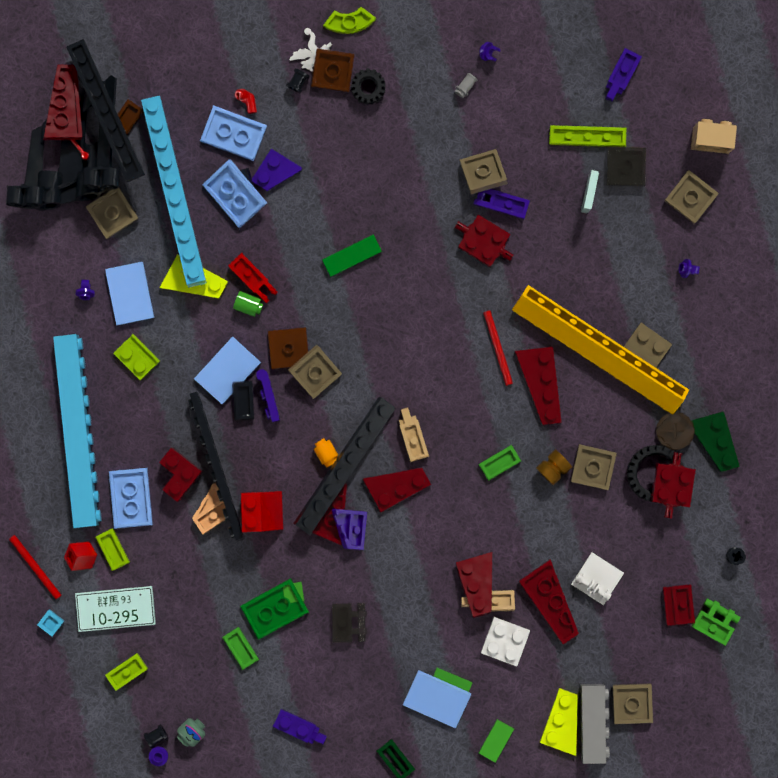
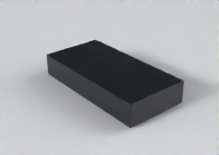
M252 381L233 382L235 421L254 419Z

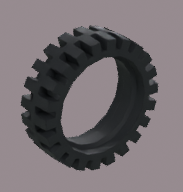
M660 445L647 446L637 451L629 461L627 469V480L633 492L640 498L650 502L652 492L645 490L640 485L637 478V469L643 459L650 455H661L666 457L671 464L673 463L674 451Z

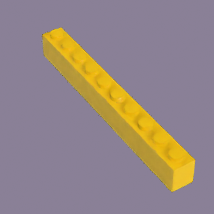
M529 285L512 309L519 316L533 323L536 327H539L672 415L683 403L689 392L688 388Z

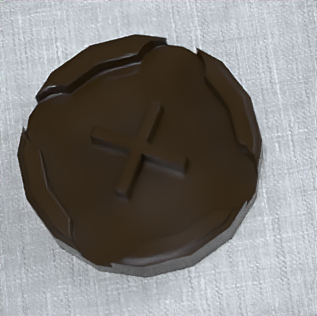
M675 412L673 415L667 413L659 420L656 428L659 442L671 450H679L688 446L693 440L695 433L694 424L691 419L680 412Z

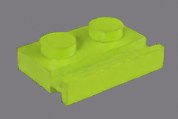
M134 334L113 353L140 381L160 362Z

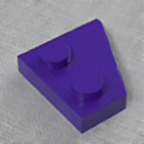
M271 148L253 176L252 182L262 189L269 191L296 173L301 172L302 168Z
M332 509L343 548L364 550L367 512Z

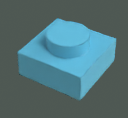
M49 609L37 626L50 636H54L64 623V620Z

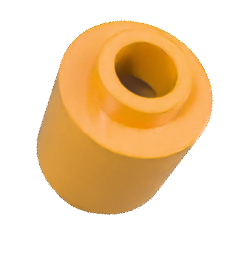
M323 438L315 443L316 448L313 450L322 465L324 464L328 468L334 464L339 454L331 441H326Z

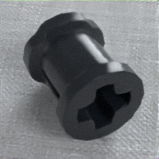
M295 68V73L286 86L297 93H301V88L306 79H309V75Z
M733 547L727 551L726 559L731 564L739 565L744 563L746 555L742 549ZM738 552L740 558L739 560H734L732 554Z
M161 724L150 733H144V737L151 749L157 743L169 739L167 732Z

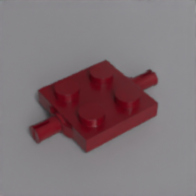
M477 215L474 222L468 227L459 221L454 227L464 233L463 240L458 248L485 265L491 267L499 256L509 261L512 259L514 254L504 249L505 243L511 234L482 216Z
M674 452L672 464H656L651 502H658L666 506L664 516L666 518H672L674 507H690L696 469L680 465L682 453Z

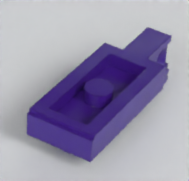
M627 48L623 50L607 81L606 87L610 90L605 99L612 102L616 93L622 94L642 56Z
M283 709L280 710L273 725L274 728L313 744L314 740L324 744L327 737L318 732L320 728L316 724Z

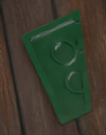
M724 411L691 420L694 424L696 437L720 472L740 467Z

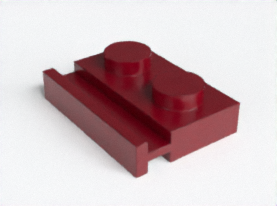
M692 585L663 587L667 626L695 624Z

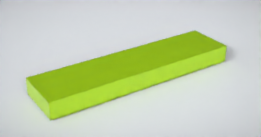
M550 125L549 145L626 147L627 128Z

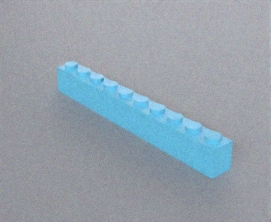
M160 95L143 99L141 102L188 288L206 284Z
M77 334L54 336L73 528L97 526L102 517L101 511L97 510V502L100 501L99 492L95 491V483L98 480L96 471L93 472V464H95L94 452L91 453L93 435L92 433L89 434L88 427L91 426V416L87 414L86 408L89 407V397L85 395L84 389L87 388V378L83 376L82 370L85 369V359L81 357L80 351L83 349V340Z

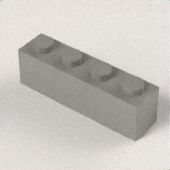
M580 684L581 761L583 764H606V758L610 756L609 747H606V739H609V727H606V720H609V708H605V700H609V691L605 689L604 684Z

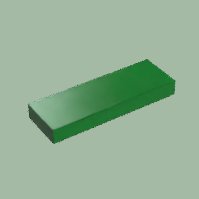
M373 234L322 259L330 277L381 253L382 250Z

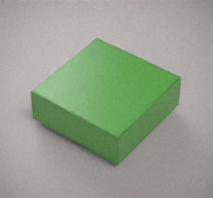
M302 581L293 583L304 601ZM290 585L284 586V597L288 598L290 603L298 602Z

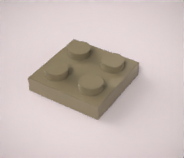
M496 149L460 159L470 194L508 184Z
M688 170L664 201L695 224L719 193Z
M120 188L109 191L86 206L106 239H109L139 219Z
M643 323L638 325L624 345L626 349L655 368L672 346L670 342Z
M318 345L313 347L288 369L313 399L342 375Z
M579 444L570 482L609 490L617 453Z
M651 683L612 685L614 724L653 723Z

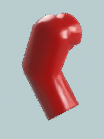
M245 89L236 90L234 96L237 100L246 104L247 113H257L254 95Z

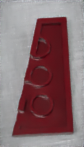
M58 64L43 140H81L82 125L77 70L74 65Z
M553 347L515 351L542 425L562 423Z
M549 559L520 579L519 582L562 644H565L578 635L579 632L551 559Z

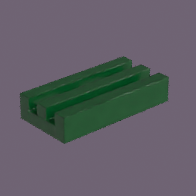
M392 738L376 750L397 778H405L415 770L414 766ZM390 745H392V747L396 750V752L403 759L406 765L410 768L409 770H406L405 767L398 760V758L394 755V753L389 748ZM383 750L388 752L404 774L400 775L382 752Z

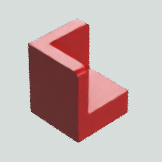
M90 542L71 543L67 548L64 559L71 571L91 569L97 553Z

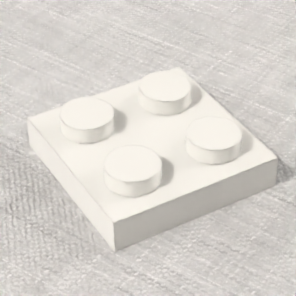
M494 617L481 653L517 666L530 630Z

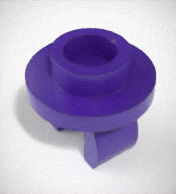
M491 42L484 43L479 50L481 59L484 61H497L496 58L492 57L493 51L500 52V48L493 46Z
M685 259L680 263L678 270L682 278H687L689 274H699L700 267L692 265L690 259Z
M90 280L81 281V288L75 292L79 299L90 300V298L95 296V292L90 289Z
M154 747L149 753V760L155 766H162L168 760V752L163 747Z

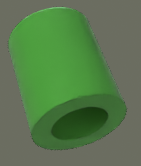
M239 291L233 309L255 317L256 314L260 315L264 304L261 303L260 298Z

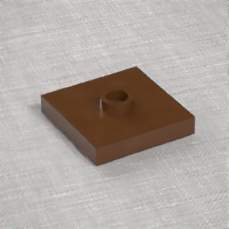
M317 48L311 87L349 92L354 54Z
M306 327L268 331L271 369L291 368L308 353Z

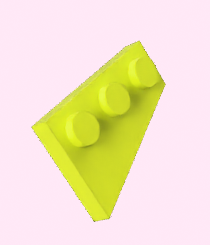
M177 254L160 288L220 299L228 281L203 268L207 283L188 288L180 256Z
M561 688L558 689L540 739V743L576 756L577 694Z

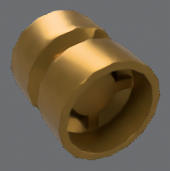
M556 449L548 456V461H542L536 467L552 485L561 479V473L565 474L572 468V465Z

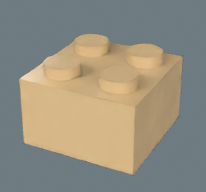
M701 119V122L698 121L693 127L691 150L729 154L735 149L737 126L732 125V122L721 121L718 124L713 123V120Z

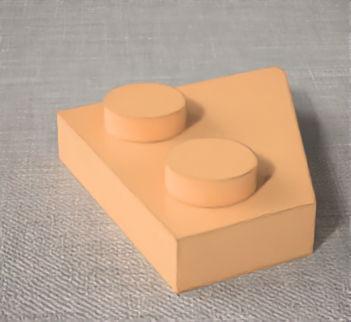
M216 483L211 485L209 492L192 518L203 535L226 520L222 510L225 509V505L218 498L217 491L220 489Z

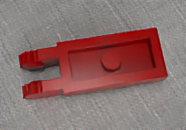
M243 253L238 255L228 265L265 303H268L269 299L259 290L264 284L272 294L276 295L278 293L268 282L269 280Z

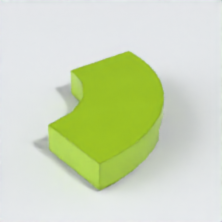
M362 7L350 14H342L334 10L323 27L335 33L353 34L369 27L376 20V17Z

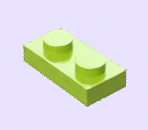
M136 653L105 676L116 691L146 671L148 667L140 655Z

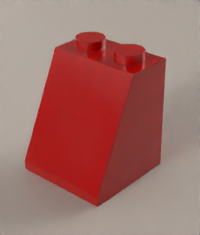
M282 491L241 493L242 532L283 530Z

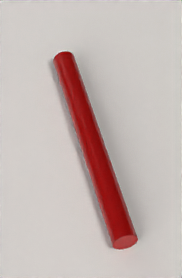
M486 311L483 314L504 382L507 386L513 384L491 311Z
M13 535L9 539L55 600L62 596L19 539Z

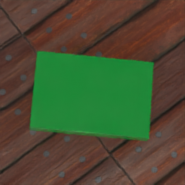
M291 578L240 606L258 640L309 613ZM290 585L298 602L290 603V600L284 597V586Z

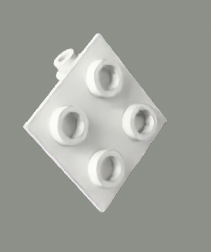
M591 552L571 585L604 605L610 599L612 591L624 572Z

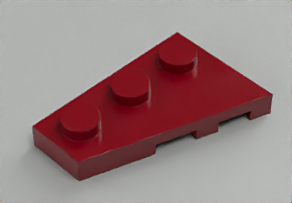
M423 468L363 478L380 512L431 485Z
M344 484L312 532L342 545L332 509L345 510L347 484Z
M492 552L456 562V568L472 618L491 613Z

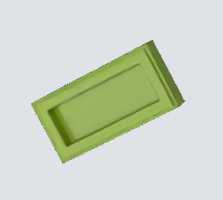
M113 528L95 537L112 571L130 563Z

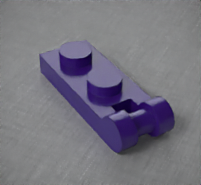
M488 189L478 192L477 199H474L473 205L525 219L530 200ZM485 195L491 196L490 202L484 201Z
M260 369L257 371L256 377L262 381L263 389L260 392L263 401L266 400L268 408H265L267 419H271L272 422L280 421L269 374L266 370Z

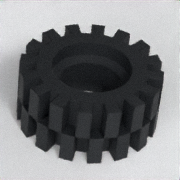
M370 68L362 69L359 73H356L351 84L354 98L365 105L379 102L385 92V80L381 74L374 69L370 70ZM372 80L376 85L375 91L371 94L364 93L361 90L363 81Z

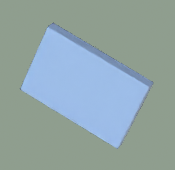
M213 105L200 142L254 162L267 125Z
M231 159L225 162L202 184L238 228H241L267 204Z
M143 262L105 269L117 326L155 318Z
M232 337L194 379L223 405L233 394V382L245 381L261 362Z
M148 468L109 471L114 529L153 525Z
M418 670L403 705L456 728L471 693Z

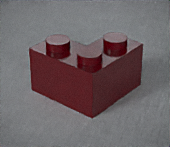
M172 447L159 462L174 474L162 490L177 502L182 499L203 472Z

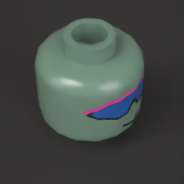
M188 718L177 729V738L186 747H194L205 737V731L203 730L205 725L198 718L196 720Z

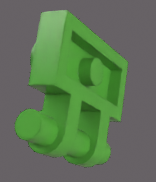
M706 598L703 605L708 607L709 611L705 613L700 610L695 618V624H692L691 627L726 646L735 630L729 626L730 621L738 623L741 617L736 615L735 611L727 610L720 606L719 602ZM715 612L724 616L722 622L713 617Z

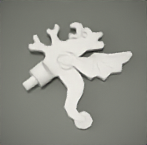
M306 28L304 30L305 34L311 35L308 42L310 50L306 48L299 49L293 53L289 60L293 61L310 57L306 61H301V64H303L302 69L306 68L313 72L312 67L315 64L318 47L315 45V34L311 32V29ZM331 42L327 45L324 44L320 49L330 50Z

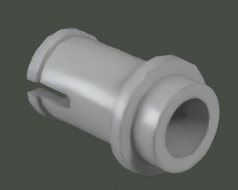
M467 73L460 85L455 87V93L461 98L468 96L469 90L478 81L477 78Z

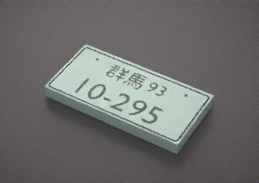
M152 586L75 593L79 632L156 624Z

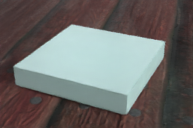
M591 170L588 175L581 208L583 213H589L592 209L599 175L598 171Z

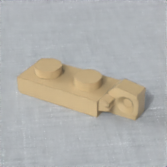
M408 408L401 409L403 419L399 420V426L410 461L413 462L429 457L416 416L411 417Z
M492 591V611H515L514 591ZM461 597V607H469L466 597Z

